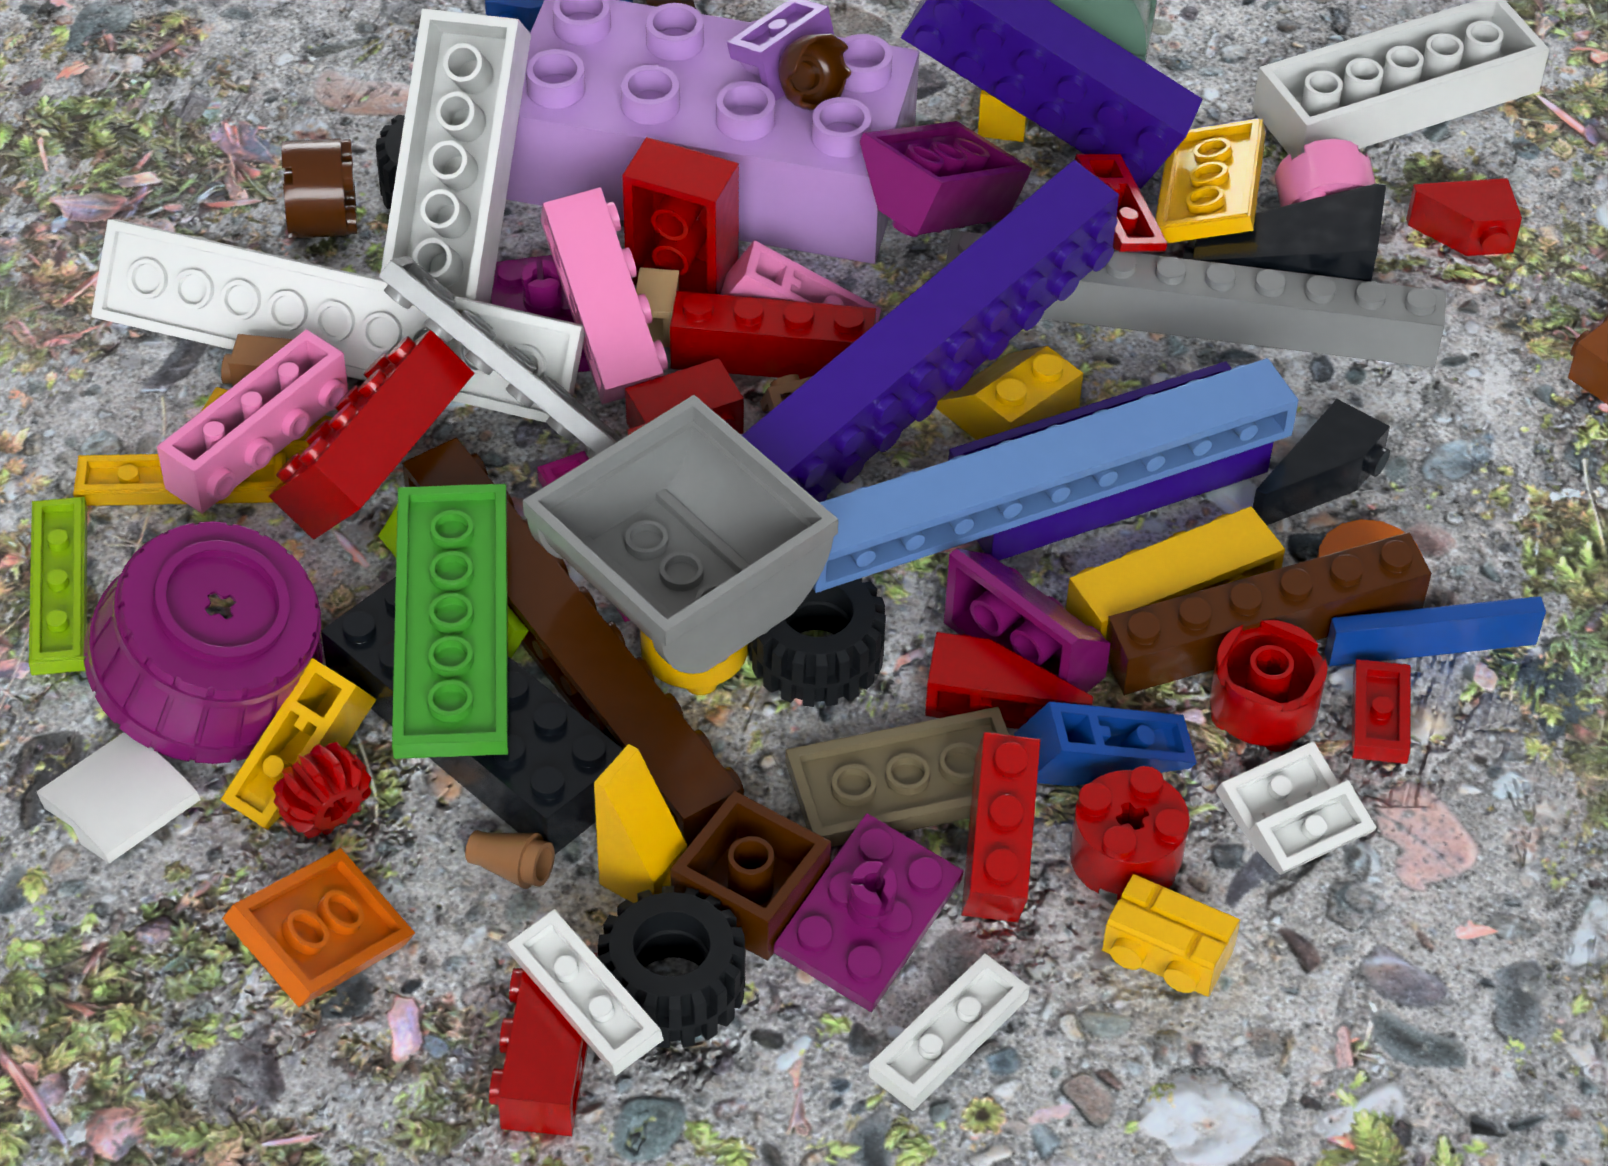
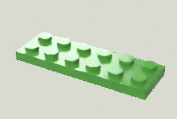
M506 484L398 487L392 750L394 759L508 755Z

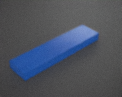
M1536 596L1333 617L1324 653L1330 667L1355 664L1356 659L1387 661L1536 645L1546 609L1542 598Z

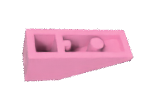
M755 240L726 273L721 295L876 308V323L879 321L881 308Z

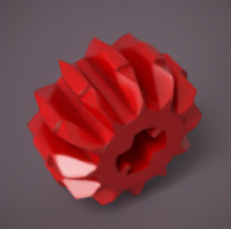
M338 742L329 743L325 747L318 744L313 747L309 754L305 756L298 755L297 762L283 769L284 778L277 781L273 787L276 794L273 802L279 809V815L288 826L292 825L298 833H303L308 839L318 836L321 832L324 835H329L336 826L340 824L347 825L348 818L362 810L360 803L366 800L372 792L369 787L372 778L367 773V768L356 754L353 755L347 748H343Z

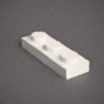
M555 909L507 943L510 955L615 1076L664 1040L661 1029Z
M984 953L869 1063L868 1076L914 1111L1028 1000L1030 986Z

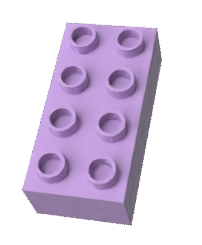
M544 0L530 32L531 40L506 200L542 206L543 203L601 187L606 203L613 201L620 220H624L622 175L645 138L649 137L739 163L740 241L752 243L755 240L763 245L875 264L889 217L877 209L859 141L865 132L915 126L920 50L890 46L883 39L869 34H856L846 38L837 37L848 46V50L843 53L845 64L851 70V75L846 79L841 97L821 102L814 110H804L795 106L785 95L775 101L772 91L762 85L758 67L731 59L727 41L758 20L746 22L704 15L694 7L682 3H667L656 7L620 0Z

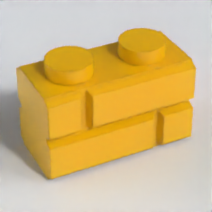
M1133 874L1122 893L1121 899L1118 900L1108 918L1102 951L1110 954L1117 964L1126 969L1137 970L1143 968L1163 977L1171 988L1179 992L1191 993L1196 991L1209 997L1233 953L1241 919Z

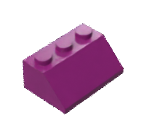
M956 548L949 554L944 624L958 634L991 639L1086 693L1106 677L1111 643L1096 628L1085 625L1066 611L1058 600L1043 594L1028 583L1016 569L1005 566L992 555Z

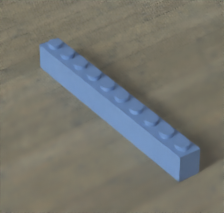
M1266 358L1247 365L1236 366L1229 371L1201 380H1192L1185 385L1164 392L1146 395L1136 401L1108 410H1099L1092 415L1071 422L1053 425L1043 431L1015 440H1006L981 451L956 456L949 461L919 471H910L900 477L869 487H860L850 493L819 502L838 518V534L833 537L828 560L813 589L815 593L1292 436L1299 400L1271 361Z

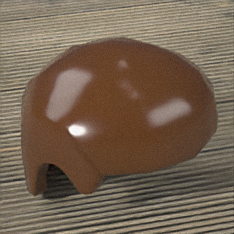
M828 33L803 35L787 45L779 60L778 68L780 83L786 98L797 107L804 110H814L817 105L827 99L841 97L846 79L851 75V70L845 64L843 53L848 50L846 43L833 34Z

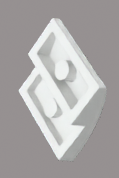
M125 732L36 791L44 809L73 827L80 844L109 864L201 800L194 787L157 751H154L152 747L147 748L133 740Z
M1314 741L1222 782L1215 790L1244 835L1258 853L1280 875L1370 834L1377 828L1349 780L1338 783Z

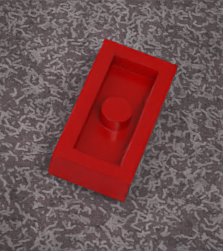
M1356 659L1353 670L1352 758L1407 764L1411 751V665Z

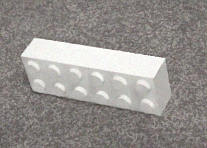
M1476 0L1259 67L1252 110L1260 119H1263L1265 126L1285 151L1291 154L1292 159L1305 153L1304 145L1324 139L1347 140L1358 145V149L1539 92L1550 49L1506 0Z
M422 9L381 272L390 260L409 256L453 295L490 304L531 34L519 19Z

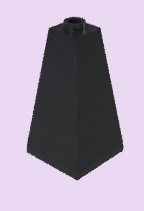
M1376 183L1258 212L1255 214L1253 231L1196 239L1195 247L1185 245L1183 259L1371 281L1378 251L1386 185Z

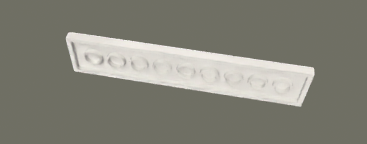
M108 219L91 314L93 318L231 350L234 348L238 334L294 339L307 329L344 353L347 377L364 381L367 378L363 373L383 353L388 355L407 336L415 341L430 330L425 325L429 317L414 305L406 309L395 302L384 291L388 284L382 279L123 220ZM456 296L454 298L456 304L453 308L460 314L466 310L474 316L478 315L493 328L492 331L496 334L493 341L501 347L504 343H507L517 348L535 365L534 375L539 379H542L544 375L550 377L573 396L585 337L582 324ZM454 337L450 342L440 338L475 373L452 401L546 423V420L550 417L549 414L535 403L528 408L517 401L506 390L510 383L493 370L490 375H487L475 367L465 357L469 350Z

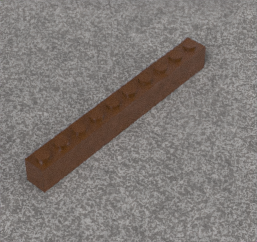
M457 437L402 462L405 487L494 484L488 477L487 469L477 453L470 454ZM507 491L508 607L529 630L521 645L569 706L622 749L628 744L639 749L688 848L734 790L744 795V788L739 776L731 767L724 768L714 756L712 746L706 735L699 729L694 731L684 719L683 711L676 698L671 693L664 694L657 686L647 662L640 656L635 658L626 647L623 635L617 625L612 621L606 622L598 613L590 592L584 586L578 588L569 577V572L563 559L551 555L534 539L528 527L527 518L523 520L515 510L512 498Z

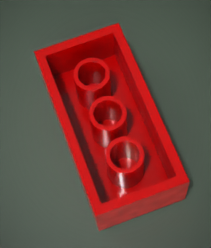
M431 330L415 341L409 336L405 337L388 355L383 353L363 373L367 380L359 388L354 386L340 399L334 407L338 413L332 420H324L307 437L305 441L309 446L301 455L299 453L293 455L279 469L276 476L281 482L268 497L313 540L364 506L475 373Z

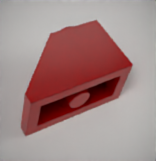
M1508 178L1414 184L1406 220L1408 226L1465 256L1513 253L1522 217Z

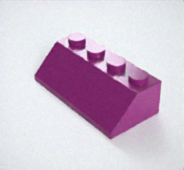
M958 121L865 132L859 141L878 211L893 220L892 226L895 229L912 237L1002 220L1013 210L1032 170L1025 163Z

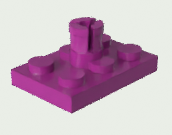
M552 255L496 262L491 304L574 323ZM583 348L578 373L590 371Z
M866 813L775 942L773 953L872 1013L962 881L964 870Z

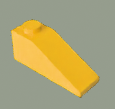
M312 658L300 677L299 682L289 697L283 702L220 800L268 830L281 817L278 813L279 809L273 802L276 796L273 787L277 781L284 778L283 769L297 762L298 755L305 756L309 754L313 747L318 744L325 747L329 743L338 742L345 748L377 699Z
M628 744L594 782L599 884L622 898L635 903L638 901L637 893L649 889L652 895L662 893V886H671L670 869L687 849V843L639 749Z

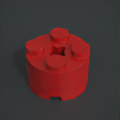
M1261 620L1260 627L1244 631V625H1241L1231 630L1221 641L1218 648L1210 691L1212 722L1219 729L1227 731L1244 742L1264 746L1274 752L1285 751L1292 746L1294 741L1307 734L1315 724L1328 667L1326 659L1323 661L1318 652V643L1308 632L1293 624L1278 620Z
M1140 766L1134 770L1110 772L1084 785L1079 791L1076 803L1070 850L1071 864L1078 878L1089 889L1099 893L1100 889H1103L1107 892L1118 894L1117 900L1121 899L1122 893L1133 874L1169 889L1175 881V876L1183 862L1190 823L1189 811L1183 797L1171 784L1164 780L1159 770L1149 766Z

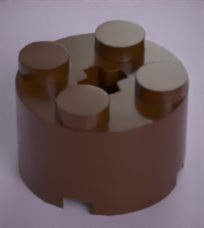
M351 139L282 141V168H285L283 190L289 239L337 237L357 234L355 182H353Z

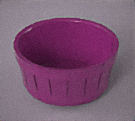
M209 521L199 522L198 524H185L170 529L146 542L133 554L124 566L122 573L110 583L101 595L89 620L91 622L87 626L84 638V656H86L84 665L92 692H96L95 698L103 711L115 724L118 723L120 725L119 728L147 748L152 747L154 751L188 762L189 760H195V763L217 764L229 763L233 759L240 761L248 758L283 702L289 697L299 682L311 659L314 658L323 664L320 638L321 611L318 597L307 573L295 557L287 553L288 550L266 535L261 536L258 531L236 524L231 526L227 525L226 522ZM216 594L221 600L230 597L235 602L230 607L231 618L224 619L219 613L210 616L205 609L211 604L210 595Z

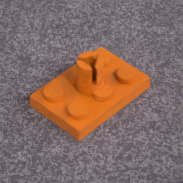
M342 848L236 902L222 918L242 944L249 949L299 1008L401 949L415 934L414 930Z

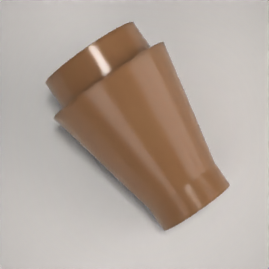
M475 830L468 839L465 857L468 863L481 866L523 889H528L532 885L540 887L546 883L553 869L555 851L553 844L544 841L539 833H489Z

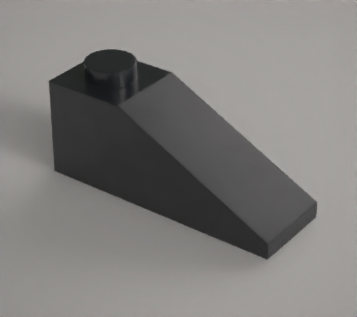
M1336 399L1256 489L1253 509L1264 523L1269 525L1357 491L1370 475L1377 477L1384 469L1390 456V450L1385 448L1390 426Z

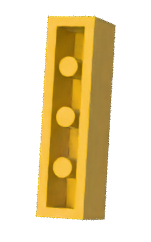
M1252 506L1232 514H1222L1212 522L1189 531L1177 532L1168 539L1146 548L1131 550L1121 558L1098 567L1083 569L1077 575L1069 578L1065 610L1085 625L1096 628L1106 639L1108 616L1282 568L1285 548Z

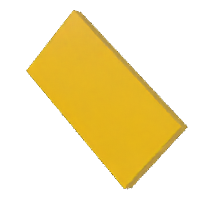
M1259 118L1189 129L1186 138L1165 161L1155 220L1167 243L1254 230L1266 135L1263 119Z

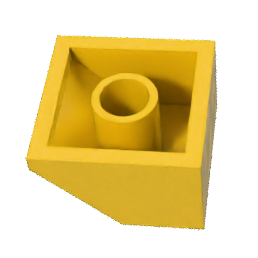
M1049 346L1011 352L973 376L961 389L951 391L937 402L936 409L975 440H979L1079 408L1083 372Z

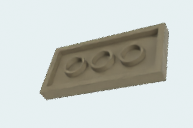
M999 706L786 749L785 763L806 828L830 840L831 847L846 843L866 813L900 833L969 819L975 756L983 733L1009 735Z

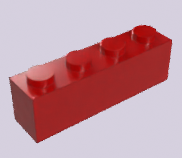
M676 291L670 324L671 368L686 369L719 358L728 374L774 378L797 374L800 379L812 377L876 324V308Z

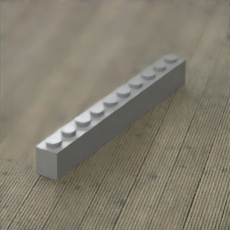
M952 230L945 266L984 234ZM1114 250L1112 258L1104 268L1097 272L1092 270L1079 281L1075 291L1066 300L1055 301L1044 311L1041 319L1435 368L1445 325L1446 291Z

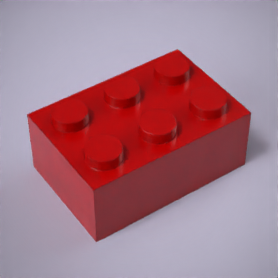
M646 137L622 175L625 248L628 247L630 249L637 271V276L632 278L633 284L637 286L640 268L679 270L680 291L721 295L726 273L739 259V163Z

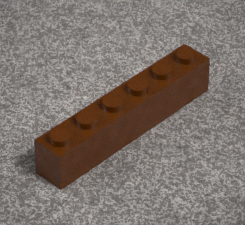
M1410 532L1108 616L1106 640L1111 643L1108 662L1123 695L1214 670L1221 641L1231 630L1241 625H1244V631L1260 627L1261 620L1283 621L1305 630L1316 641L1328 637L1333 617L1423 608L1432 573Z

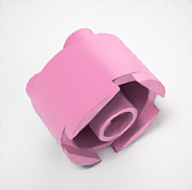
M1324 139L1304 145L1305 153L1294 159L1289 154L1280 162L1275 173L1280 207L1376 184L1371 160L1367 153L1363 155L1359 152L1358 145L1341 139Z

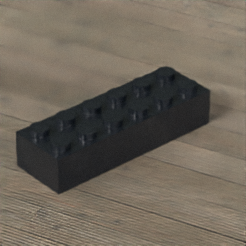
M396 577L321 630L326 667L376 698L377 700L371 709L391 726L393 719ZM508 656V755L429 758L518 833L541 834L544 841L553 844L556 854L596 822L594 782L623 749Z

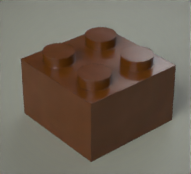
M734 790L670 869L671 886H674V892L685 893L686 888L689 887L699 890V898L705 900L708 896L712 895L720 900L721 911L730 909L737 917V927H742L744 933L745 949L768 961L774 954L775 942L829 867L831 841Z

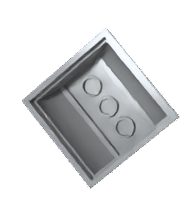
M695 395L523 500V513L527 518L528 527L534 539L551 555L566 560L652 640L657 653L669 665L679 672L690 674L703 673L710 670L791 616L817 582L828 560L833 537L838 534L837 517Z

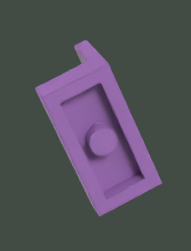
M809 0L786 1L727 41L731 59L758 67L762 85L772 91L775 101L785 95L780 83L778 68L779 60L786 46L803 35L828 33L834 35L829 8L826 5Z

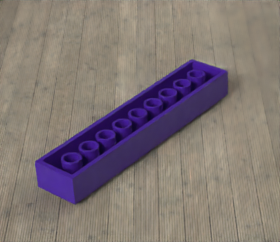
M1074 159L741 436L818 502L825 501L827 495L842 482L847 484L854 480L862 471L865 462L878 451L886 452L897 442L901 432L915 420L920 422L926 419L935 409L937 402L951 389L953 391L961 389L969 381L974 370L987 359L992 361L999 357L1006 349L1009 340L1022 329L1028 331L1040 321L1044 311L1057 300H1066L1075 291L1079 281L1092 270L1095 272L1100 271L1107 265L1114 253L1113 241L1115 228L1118 223L1116 216L1119 194Z

